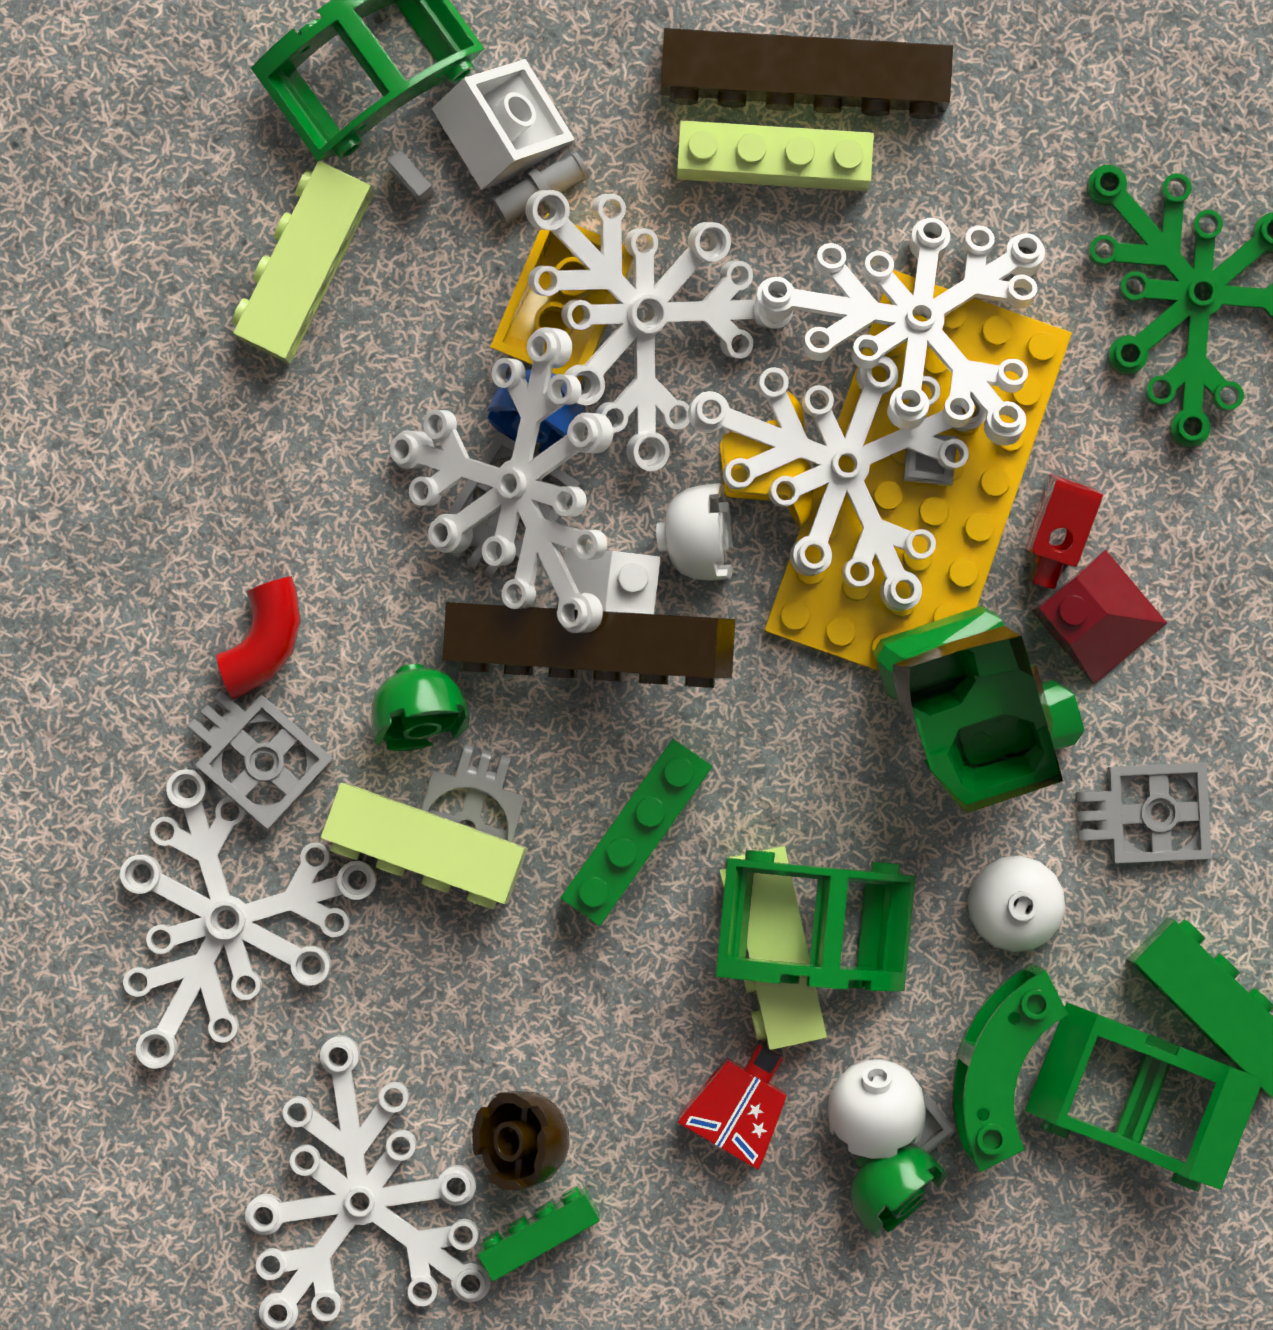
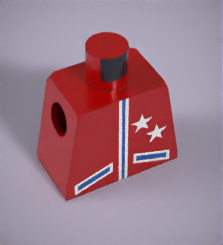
M1049 474L1026 544L1028 551L1036 554L1028 581L1055 589L1063 565L1067 564L1077 567L1100 507L1103 493L1095 488ZM1065 528L1067 534L1064 542L1060 545H1051L1049 543L1051 533L1055 529Z
M761 1044L757 1045L745 1068L726 1057L677 1117L678 1123L759 1170L787 1097L785 1091L770 1083L784 1058Z

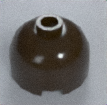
M508 1091L496 1094V1097L492 1099L487 1107H481L478 1110L472 1128L474 1154L482 1155L484 1164L491 1173L486 1175V1178L503 1190L515 1191L532 1188L551 1179L565 1162L570 1146L569 1128L563 1113L555 1103L537 1092Z

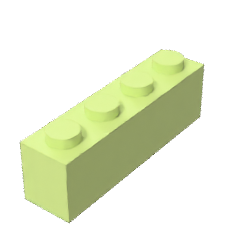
M680 120L677 179L867 191L872 174L874 133Z
M321 161L317 162L313 171L307 169L302 175L295 195L300 197L293 213L285 212L280 219L274 234V238L279 241L271 257L264 255L260 260L253 276V281L257 283V286L250 300L243 298L240 301L231 322L236 326L233 334L240 341L288 364H291L374 196L371 185Z
M340 783L321 835L322 839L333 842L330 851L358 860L361 852L378 859L376 868L402 877L405 869L424 875L421 884L446 893H449L451 885L469 891L468 901L490 909H494L497 902L502 904L509 903L528 850L527 847L348 783Z
M783 845L759 850L775 852L774 862L789 863L786 848ZM745 854L731 856L727 858L745 859ZM726 868L720 869L723 889L725 887ZM754 873L746 947L748 958L809 964L810 958L792 877ZM800 976L799 984H776L744 980L746 993L756 991L760 1010L751 1012L757 1041L766 1039L769 1050L827 1038L816 987L807 986L808 976Z

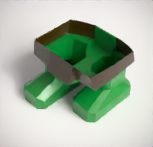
M979 606L880 639L873 652V657L879 668L883 690L887 696L899 701L903 714L915 720L924 753L927 757L924 762L943 788L967 813L1063 782L1055 750L1075 745L1084 732L1075 695L1067 686L1053 679L1041 682L1037 665H1030L1022 635L1004 626L1002 619L995 612ZM1032 748L1029 752L1013 756L995 763H991L976 769L963 763V761L966 760L968 763L977 766L992 760H996Z

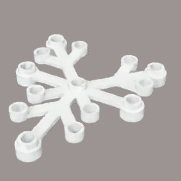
M555 190L537 191L530 196L526 204L528 221L537 229L551 230L588 270H557L552 266H537L530 272L528 277L530 289L535 294L544 296L554 295L559 290L607 289L621 303L591 305L584 300H570L562 308V321L571 329L584 330L592 324H620L585 365L572 366L565 372L564 375L575 377L581 375L585 380V387L575 404L591 405L602 397L605 389L603 375L634 341L635 378L613 403L606 402L601 404L596 413L606 416L607 412L614 408L618 417L612 427L613 433H616L626 427L628 416L635 410V434L630 438L626 449L628 460L638 469L656 471L666 464L670 454L667 440L661 434L656 433V409L659 411L660 422L667 428L683 429L690 421L688 418L689 405L684 401L676 400L655 378V334L662 330L666 322L703 321L720 338V346L723 353L728 357L741 359L751 353L753 338L747 331L738 329L731 320L753 319L761 327L778 329L789 323L793 316V311L783 320L771 321L763 318L758 313L755 306L756 296L753 300H731L739 290L746 289L753 280L752 268L744 261H728L725 263L720 271V281L703 301L668 302L703 261L716 262L728 254L731 246V237L728 230L719 223L702 222L694 226L688 236V248L655 285L654 254L658 248V238L650 229L636 228L631 230L625 238V248L633 256V287L622 275L621 220L626 212L623 199L616 194H602L593 202V215L597 221L601 222L600 252L568 219L570 207L562 193ZM607 200H611L615 206L614 214L610 218L606 217L603 212V206ZM542 201H546L550 207V213L545 219H542L537 211ZM707 233L710 237V246L704 251L700 247V237L702 234ZM641 234L647 239V247L643 252L638 251L636 247V239ZM735 267H739L742 272L741 280L737 284L731 279V273ZM546 271L551 277V284L547 289L543 290L539 285V277ZM775 291L769 292V294L772 297H784L782 293ZM641 304H645L648 309V315L641 322L637 318V309ZM581 306L584 311V318L580 323L576 324L573 321L572 312L575 307ZM739 335L742 339V347L738 352H735L732 349V340L735 336ZM564 382L561 388L566 396L567 384ZM674 406H678L681 412L680 418L677 422L672 423L669 417L670 411ZM646 441L649 444L650 450L649 454L642 459L638 454L640 444Z
M936 218L921 220L912 230L909 247L912 254L918 258L913 295L892 272L894 262L889 254L875 251L866 257L863 267L865 279L871 284L877 285L893 305L877 303L845 265L846 253L844 249L834 243L824 244L819 248L815 266L820 274L829 277L845 297L794 289L792 284L782 277H772L760 284L755 306L758 313L767 320H783L793 310L843 318L827 329L824 327H814L807 332L803 350L805 355L812 360L822 361L827 359L831 355L832 349L873 323L890 325V327L876 336L862 335L855 340L851 357L858 367L863 369L875 367L883 355L907 341L902 384L891 395L887 408L890 421L898 428L905 430L915 429L926 418L929 400L921 390L928 345L952 373L950 395L945 402L942 412L944 421L956 428L966 426L974 412V403L970 398L971 395L987 414L984 422V431L993 443L1007 446L1016 443L1020 439L1026 425L1024 411L1013 402H1003L990 385L999 386L1000 389L1009 393L1021 390L1028 376L1026 365L1017 359H1007L1000 366L968 361L943 332L942 328L944 316L974 297L1008 302L1016 308L1030 306L1037 293V284L1030 276L1038 272L1045 255L1044 246L1036 236L1025 233L1013 237L1007 245L1005 254L986 265V257L990 254L994 244V235L990 229L984 226L970 228L963 242V249L967 254L964 280L934 299L937 261L945 255L950 241L948 228L941 220ZM924 233H934L938 238H928ZM981 239L986 245L976 246L971 240ZM1019 247L1028 248L1033 254H1024L1019 250ZM832 256L838 260V263L828 264L823 258ZM880 264L885 267L886 271H874L871 265ZM1010 274L1015 275L1010 282L1002 281V279ZM1014 288H1024L1028 291L1029 295L1021 296L1014 291ZM769 292H779L782 293L784 297L775 298L772 297L769 294ZM913 315H921L927 318L928 321H917ZM816 339L822 340L827 346L816 348L811 344V341ZM863 347L870 348L874 351L875 355L865 356L860 353L859 349ZM1004 372H1015L1020 379L1010 380L1005 376ZM902 400H912L918 406L908 407L903 404ZM960 406L966 411V414L956 415L950 408ZM999 415L1009 416L1015 422L1005 423L1000 419Z
M543 327L536 330L527 342V353L533 361L529 383L525 379V367L517 359L501 358L495 362L492 368L494 383L498 387L508 389L521 417L511 460L505 462L499 468L470 459L456 430V418L453 413L446 410H431L427 413L423 422L425 432L406 430L399 433L391 442L390 454L396 464L404 469L420 470L429 466L440 470L431 477H417L411 482L409 495L412 502L419 506L436 505L443 493L464 478L494 487L458 514L439 515L429 527L428 536L430 542L437 550L444 553L463 552L471 544L473 538L472 528L501 508L495 536L489 537L484 542L482 556L485 562L491 566H507L512 563L516 555L514 540L519 518L521 517L526 530L515 579L507 581L502 589L503 602L511 609H526L534 603L536 598L534 583L541 559L561 602L557 609L559 622L569 632L587 633L594 631L600 625L603 616L602 605L593 594L579 593L557 544L573 549L575 555L580 559L597 560L607 550L606 537L599 530H579L545 519L536 501L553 506L555 512L561 516H578L582 514L587 503L586 495L582 489L573 486L559 487L543 482L542 478L578 452L601 453L605 451L612 442L613 427L610 420L602 414L581 413L569 424L567 435L533 459L540 423L564 405L576 403L581 396L582 390L581 384L575 376L557 374L551 378L553 368H560L569 361L572 354V342L565 331ZM545 341H546V343H547V350H546V352H545V354H544V344H545ZM510 366L512 370V375L510 380L508 381L506 378V370ZM565 382L567 384V394L563 398L561 387ZM441 417L443 427L439 432L437 424L438 420ZM587 426V428H588V436H587V438L585 439V437H584V431H585V427ZM432 439H439L443 450L435 448ZM515 478H516V481H517L516 489H514V480H515ZM425 485H427L428 487V495L426 499L423 495V489ZM569 493L573 500L570 509L566 505V498ZM589 537L593 540V549L590 553L586 546ZM498 544H500L502 548V554L500 558H498L496 555V548ZM518 586L522 591V597L520 601H518L516 598V590ZM575 606H576L577 611H578V615H577L576 620H575V617H574V608H575Z
M882 356L876 366H881L886 370L887 379L885 382H878L872 377V368L863 369L859 367L857 370L856 381L862 391L845 437L831 409L834 403L832 392L827 387L821 385L813 386L805 392L802 398V407L807 414L813 417L825 444L822 445L807 438L786 392L789 383L788 377L779 368L772 367L766 369L757 379V389L763 397L767 398L780 428L729 408L726 399L719 393L707 391L699 394L691 402L688 409L689 421L696 430L703 433H712L722 427L773 447L748 460L737 458L728 463L724 468L723 478L730 488L743 489L754 478L799 458L819 465L795 477H779L771 483L768 491L769 498L773 504L779 507H788L795 503L800 495L827 484L809 535L797 541L790 552L791 564L798 573L804 576H815L825 571L830 565L832 551L828 540L847 492L863 529L852 559L842 569V577L845 583L854 588H860L869 584L874 577L872 561L875 555L885 576L880 586L882 602L894 611L910 609L919 602L922 595L921 583L913 573L904 571L894 547L904 550L914 560H922L932 555L936 548V540L932 533L927 530L918 529L912 532L881 520L864 480L869 473L870 464L906 448L937 460L943 468L948 470H955L964 465L968 460L969 451L963 441L950 439L945 442L933 436L951 428L962 432L971 431L984 422L987 414L971 395L970 398L976 407V415L964 427L956 428L948 425L944 421L943 411L925 418L924 422L915 429L905 430L899 428L894 433L864 445L881 396L890 391L898 380V370L895 363L890 358ZM774 375L780 380L781 387L779 391L772 392L766 388L764 383L766 376ZM923 376L922 383L928 385L932 391V396L929 400L930 406L939 398L940 386L934 378ZM812 393H820L824 396L826 400L824 409L818 410L812 407L810 403ZM909 400L908 407L918 406L917 403ZM711 402L718 407L719 414L717 418L708 419L703 415L702 406L704 403ZM960 406L950 408L954 414L964 415ZM948 446H954L959 450L960 459L957 463L947 460L945 450ZM841 456H849L853 460L854 469L852 472L846 473L839 468L838 461ZM740 465L747 471L745 482L739 483L733 480L731 477L733 466ZM786 483L791 487L792 497L790 500H782L778 497L776 493L778 484ZM915 536H921L926 540L927 550L925 553H917L913 549L912 541ZM808 546H814L819 549L821 559L817 564L807 561L805 550ZM853 564H860L865 568L866 577L863 581H856L852 578L850 569ZM899 581L908 583L911 588V594L907 599H902L896 594L895 588Z
M189 769L175 772L167 782L166 792L174 805L184 809L190 833L181 829L175 819L160 817L152 823L150 835L156 844L161 846L170 845L199 861L210 899L162 874L157 860L149 855L142 854L128 858L120 870L121 882L130 892L143 894L153 891L200 916V918L171 927L162 924L151 928L147 934L146 942L152 952L165 954L170 952L177 944L206 936L196 955L150 969L136 967L129 970L124 976V989L134 997L144 996L154 987L183 979L158 1027L145 1032L137 1041L136 1055L139 1061L144 1066L153 1069L162 1068L175 1058L177 1053L175 1036L200 989L202 990L210 1017L208 1031L211 1038L217 1042L225 1043L237 1035L239 1024L237 1019L232 1014H229L215 966V961L223 947H225L233 974L232 991L236 997L242 1000L254 998L262 988L261 978L256 972L252 971L244 941L291 965L292 975L303 985H316L328 977L331 971V959L324 949L318 946L300 948L255 924L253 921L291 910L319 925L327 936L339 937L349 929L350 918L348 914L341 908L330 909L320 904L319 901L342 894L349 899L360 900L369 896L377 885V874L374 868L367 862L358 860L345 864L336 877L313 883L318 872L328 866L331 858L329 849L324 844L315 842L303 848L300 855L301 863L285 892L247 904L237 897L230 896L218 855L235 825L243 821L246 813L239 807L240 812L237 819L233 821L226 820L222 815V808L226 803L233 802L229 797H226L217 804L215 810L216 818L210 827L203 806V801L208 792L207 782L202 774ZM187 779L193 780L197 785V792L191 798H185L180 792L181 783ZM162 822H168L174 828V834L170 840L164 841L157 835V828ZM315 847L323 851L324 861L320 866H312L308 863L307 853L311 848ZM140 864L146 865L151 871V877L146 883H140L134 877V870ZM359 870L366 875L367 883L362 889H355L350 885L349 876L353 871ZM224 910L233 912L236 917V923L230 929L223 928L219 924V915ZM331 913H337L343 917L344 926L338 932L329 930L326 925V919ZM158 930H164L170 935V944L166 948H158L153 942V936ZM315 956L320 960L321 968L317 974H309L304 970L303 962L306 957ZM134 973H142L147 978V986L143 991H136L131 987L130 979ZM242 976H250L254 979L255 989L251 994H244L239 990L238 981ZM224 1018L231 1022L232 1032L229 1036L222 1037L216 1033L215 1024L217 1020ZM159 1038L166 1043L167 1050L163 1056L157 1057L151 1053L149 1046L153 1039Z
M340 1035L330 1038L325 1042L320 1051V1062L323 1068L332 1074L340 1129L313 1110L312 1103L305 1097H293L283 1108V1118L288 1125L305 1128L344 1157L347 1177L324 1161L314 1146L308 1144L301 1145L290 1156L292 1170L301 1176L310 1175L334 1194L282 1202L274 1195L262 1194L255 1197L248 1204L245 1211V1220L248 1227L259 1235H269L276 1232L284 1222L338 1214L316 1246L288 1251L269 1248L263 1251L257 1258V1273L266 1280H275L283 1272L297 1270L283 1290L271 1292L260 1305V1320L269 1330H288L294 1325L300 1312L298 1301L312 1282H314L315 1297L311 1303L313 1315L321 1321H330L337 1317L342 1307V1300L335 1291L331 1257L354 1225H365L373 1222L407 1247L412 1280L408 1287V1297L417 1306L431 1304L438 1292V1285L435 1279L431 1277L430 1265L452 1280V1289L455 1295L465 1302L481 1300L486 1296L491 1285V1278L482 1263L477 1261L462 1263L443 1249V1247L449 1246L463 1251L471 1249L476 1244L479 1235L478 1228L473 1221L459 1219L451 1226L417 1230L388 1208V1206L440 1198L446 1203L455 1206L467 1203L474 1196L477 1187L476 1177L468 1167L452 1165L447 1167L440 1177L436 1179L384 1186L401 1161L409 1159L416 1149V1139L413 1134L407 1130H397L390 1135L386 1143L385 1152L367 1175L365 1152L393 1114L401 1111L407 1105L409 1092L406 1086L400 1082L386 1084L380 1091L379 1102L360 1127L352 1070L359 1062L360 1051L355 1041L347 1036ZM340 1047L347 1052L348 1060L344 1065H336L331 1061L330 1053L332 1049ZM391 1088L400 1090L403 1094L402 1103L398 1106L388 1104L385 1099L387 1090ZM300 1103L305 1106L307 1115L304 1120L297 1121L290 1116L289 1109L292 1104ZM396 1137L408 1139L410 1150L407 1153L399 1154L394 1151L392 1142ZM303 1151L309 1152L314 1158L313 1166L308 1169L301 1168L296 1160L298 1153ZM450 1179H462L466 1185L465 1191L459 1195L452 1194L447 1187ZM358 1192L366 1194L369 1198V1206L362 1210L355 1208L351 1201L352 1196ZM266 1207L271 1210L273 1214L271 1223L261 1224L256 1219L258 1208ZM460 1226L470 1228L473 1233L472 1240L467 1243L459 1242L455 1238V1230ZM266 1256H274L279 1260L280 1269L277 1272L272 1273L265 1270L263 1259ZM475 1275L480 1281V1287L475 1291L466 1290L462 1286L463 1277ZM419 1282L429 1284L432 1289L431 1296L425 1299L417 1297L414 1293V1286ZM329 1297L333 1299L335 1310L332 1313L320 1311L318 1308V1300L320 1298ZM275 1304L284 1306L287 1310V1318L282 1321L273 1319L270 1315V1307Z

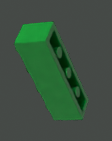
M673 738L560 898L600 926L713 766Z
M1166 918L1127 960L1239 1070L1263 1079L1260 1091L1265 1096L1273 1099V1016L1270 1014L1273 1010V1004L1256 988L1253 987L1248 992L1235 980L1240 974L1237 968L1220 953L1213 958L1200 945L1205 938L1191 923L1183 919L1178 924L1175 920Z

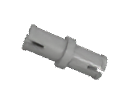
M573 151L570 155L540 172L537 169H533L527 173V179L503 193L491 197V200L499 216L507 225L512 220L526 213L527 201L535 192L555 190L561 193L582 180H587L589 173L578 153ZM542 201L540 203L543 204L544 207L549 205L546 201Z

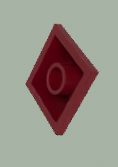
M1107 550L1100 553L1032 610L1093 685L1167 624Z

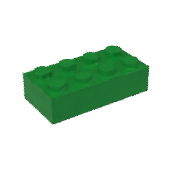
M575 1186L562 1194L560 1202L553 1205L551 1201H548L536 1208L535 1216L528 1220L525 1216H521L511 1222L508 1231L500 1235L497 1230L484 1237L478 1257L492 1282L600 1222L601 1213L587 1188L584 1187L579 1190L578 1186Z

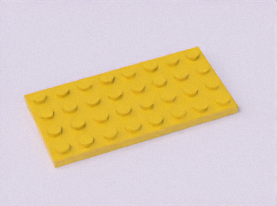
M893 270L892 272L913 295L915 277ZM934 285L933 299L949 289ZM882 293L879 303L893 305L885 294ZM975 298L944 316L943 332L968 361L1000 366L1007 359H1017L1026 365L1028 376L1021 390L1009 393L1000 389L999 386L990 385L1003 402H1013L1024 411L1026 425L1020 439L1012 445L1003 446L995 444L986 436L984 422L971 431L962 432L951 428L937 434L957 437V439L966 444L969 451L966 463L954 470L951 487L904 482L903 473L906 449L870 464L869 473L864 482L881 520L912 532L918 529L927 530L932 533L936 540V548L932 555L922 560H914L904 550L894 547L904 571L913 573L921 583L922 595L914 607L904 611H894L882 602L880 586L885 576L875 555L872 561L874 577L869 584L860 588H854L845 583L842 577V569L852 559L863 529L846 492L828 540L832 551L830 565L825 571L815 576H804L793 568L789 558L764 631L879 672L873 652L880 639L976 608L1072 332ZM913 315L917 321H928L927 318L921 315ZM873 323L868 335L876 336L889 328L890 325ZM907 341L883 355L895 363L898 370V380L890 391L881 396L864 445L899 430L890 421L887 408L891 395L902 384ZM928 345L923 376H930L938 382L940 396L936 402L929 406L926 418L943 411L945 402L950 395L952 373ZM863 347L861 354L865 356L875 355L872 349ZM858 366L854 372L837 421L844 437L862 391L856 381ZM875 366L872 368V377L878 382H885L887 372L883 367ZM1004 372L1005 376L1010 380L1020 379L1015 372ZM922 383L921 390L930 400L932 396L931 388ZM903 399V404L908 406L909 399ZM974 405V412H973L972 418H974L975 415H976V407H975V405ZM961 407L962 413L965 415L966 411ZM999 415L1000 419L1005 423L1015 422L1009 416ZM957 448L955 455V463H957L960 459V453ZM841 456L839 458V468L846 473L852 472L854 469L853 460L849 456ZM827 484L813 490L812 513L807 523L799 529L795 543L809 535ZM915 536L912 541V547L917 553L922 554L927 550V542L923 537ZM808 546L805 550V557L808 562L817 564L821 559V553L818 548ZM853 564L850 574L854 580L863 581L866 577V570L860 564ZM904 581L897 583L895 588L896 594L902 599H907L911 594L909 584Z

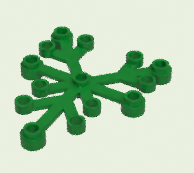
M1102 165L1093 171L1087 181L1088 195L1099 205H1112L1145 245L1118 243L1109 235H1099L1088 247L1087 253L1090 261L1097 266H1106L1111 262L1163 266L1176 280L1148 279L1145 274L1139 271L1129 272L1122 278L1119 283V293L1128 302L1134 303L1142 299L1176 302L1136 336L1126 335L1115 340L1109 347L1107 360L1112 370L1120 375L1137 373L1147 362L1148 350L1189 316L1186 357L1164 375L1152 378L1146 384L1144 393L1149 403L1155 406H1163L1174 398L1176 389L1184 384L1182 411L1177 413L1171 420L1169 432L1172 440L1177 445L1183 448H1194L1202 444L1210 433L1209 419L1202 412L1204 387L1212 395L1214 406L1224 412L1236 409L1244 399L1242 387L1236 382L1227 381L1206 357L1209 316L1217 312L1222 305L1261 308L1273 320V283L1266 289L1226 285L1264 252L1273 253V238L1267 233L1268 224L1273 223V212L1262 216L1253 227L1252 238L1213 270L1215 237L1223 228V220L1214 210L1201 211L1191 224V230L1195 236L1192 267L1180 253L1184 201L1189 197L1192 190L1189 178L1181 173H1174L1169 175L1161 184L1160 194L1164 200L1161 231L1127 192V178L1124 172L1114 165ZM1101 177H1113L1117 184L1116 189L1113 191L1104 190L1100 185ZM1172 181L1179 182L1184 188L1183 195L1180 197L1172 196L1168 191V184ZM1201 218H1210L1214 222L1215 230L1213 233H1205L1200 229L1199 221ZM1103 242L1110 246L1111 256L1104 259L1097 256L1095 253V245L1097 243ZM1127 280H1138L1142 284L1141 294H1130L1126 288ZM1196 285H1205L1209 289L1210 296L1208 300L1201 301L1195 297L1194 288ZM1131 346L1136 350L1137 359L1135 362L1130 363L1123 360L1121 357L1122 347ZM1161 382L1167 386L1168 396L1165 399H1158L1153 395L1152 387L1154 383ZM1223 388H1229L1234 391L1236 395L1234 404L1227 405L1222 402L1220 392ZM1186 419H1194L1199 424V432L1196 436L1188 435L1184 431L1183 425Z

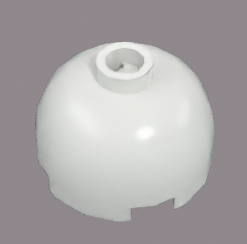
M721 483L699 485L687 488L677 494L667 507L665 522H660L656 525L659 551H668L672 565L681 574L696 580L731 579L733 573L731 564L724 565V551H728L729 547L733 548L729 503H719L718 501L721 494H724L725 487Z
M1023 856L1001 857L985 866L972 881L967 898L969 918L978 934L992 946L1010 952L1032 951L1048 942L1060 928L1065 912L1063 888L1055 874L1040 861Z
M882 1059L864 1060L850 1066L835 1081L828 1102L829 1129L832 1135L836 1133L839 1139L848 1144L849 1152L870 1159L891 1158L897 1155L899 1148L908 1145L912 1140H914L915 1144L920 1140L926 1119L922 1088L908 1070L897 1063Z

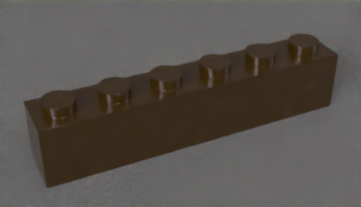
M664 28L660 95L670 96V102L679 105H694L698 103L699 98L718 99L717 104L719 106L728 108L745 107L746 101H763L767 109L778 111L794 109V103L813 104V110L819 113H839L842 111V106L861 107V113L868 116H887L890 114V109L909 110V116L912 118L934 119L937 118L938 112H946L950 104L953 45Z
M446 602L443 660L460 661V671L489 672L490 663L504 664V674L533 675V666L549 667L548 677L577 678L578 669L593 670V680L618 682L623 681V672L639 673L638 683L668 685L669 675L685 676V686L714 688L715 678H732L736 619L603 611L602 621L594 631L572 633L567 631L559 622L557 617L558 608L529 607L526 609H511L506 605ZM574 609V617L576 620L578 611Z

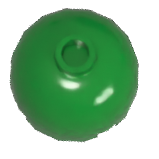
M408 664L398 668L395 671V675L389 677L375 692L371 705V722L375 743L380 745L382 740L386 741L387 750L413 751L434 746L425 738L451 731L452 738L454 739L460 736L469 727L470 723L467 704L459 686L447 674L431 668H424L421 664Z
M909 1143L899 1148L897 1155L891 1158L870 1159L860 1156L855 1161V1165L860 1170L851 1182L849 1195L855 1213L864 1226L877 1239L881 1235L882 1227L889 1233L927 1201L921 1200L926 1194L924 1189L931 1182L939 1188L946 1179L947 1173L924 1149Z

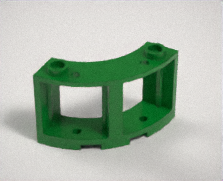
M331 0L317 10L322 19H315L299 29V32L293 28L262 55L251 67V70L317 161L335 155L339 159H344L361 147L363 144L362 136L394 111L443 82L449 80L451 84H455L469 75L474 69V65L471 62L485 48L450 0ZM393 3H396L437 60L436 64L407 81L362 20L373 12ZM336 35L341 37L383 96L342 130L338 128L297 71V68L307 58Z
M746 850L745 859L727 858L716 977L776 984H799L800 976H808L807 986L846 990L848 988L862 989V987H865L864 990L905 991L916 875L900 874V864L871 861V871L774 862L775 852ZM754 873L818 879L809 964L746 958ZM848 882L865 883L857 966H840Z
M1031 963L1012 974L985 999L964 1033L954 1064L952 1085L954 1121L967 1159L979 1172L1025 1150L1019 1137L1014 1113V1096L1018 1075L1027 1054L1035 1042L1047 1029L1068 1016L1047 971Z
M1066 1002L1065 1009L1068 1016L1059 1020L1025 1111L1043 1119L1040 1128L1050 1133L1068 1138L1070 1131H1073L1174 1172L1171 1181L1197 1192H1199L1201 1184L1222 1190L1263 1079ZM1098 1036L1144 1053L1114 1132L1068 1115ZM1171 1064L1216 1082L1186 1162L1141 1144Z

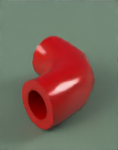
M292 576L261 584L246 592L253 617L250 632L240 644L216 654L221 677L232 699L246 695L272 680L293 653L301 618L297 590Z

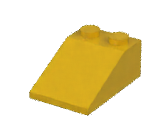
M574 224L601 252V235ZM539 230L490 348L533 365V361L527 353V342L530 336L536 330L543 327L561 329L571 339L572 354L564 366L553 368L552 373L564 375L570 367L585 365L593 356L609 324H592L584 330L571 329L562 321L561 312L563 306L570 300H584L591 305L619 304V301L607 289L559 290L551 296L535 294L529 287L528 277L530 272L537 266H552L557 270H588L551 230ZM622 244V275L629 280L633 271V256L627 252L625 245ZM546 271L539 277V285L543 290L547 289L551 284V277ZM581 306L575 307L572 312V318L576 324L580 323L584 318V311ZM545 341V344H544V354H545V352H546V350H547V343H546V341ZM579 375L576 378L581 384L583 377Z

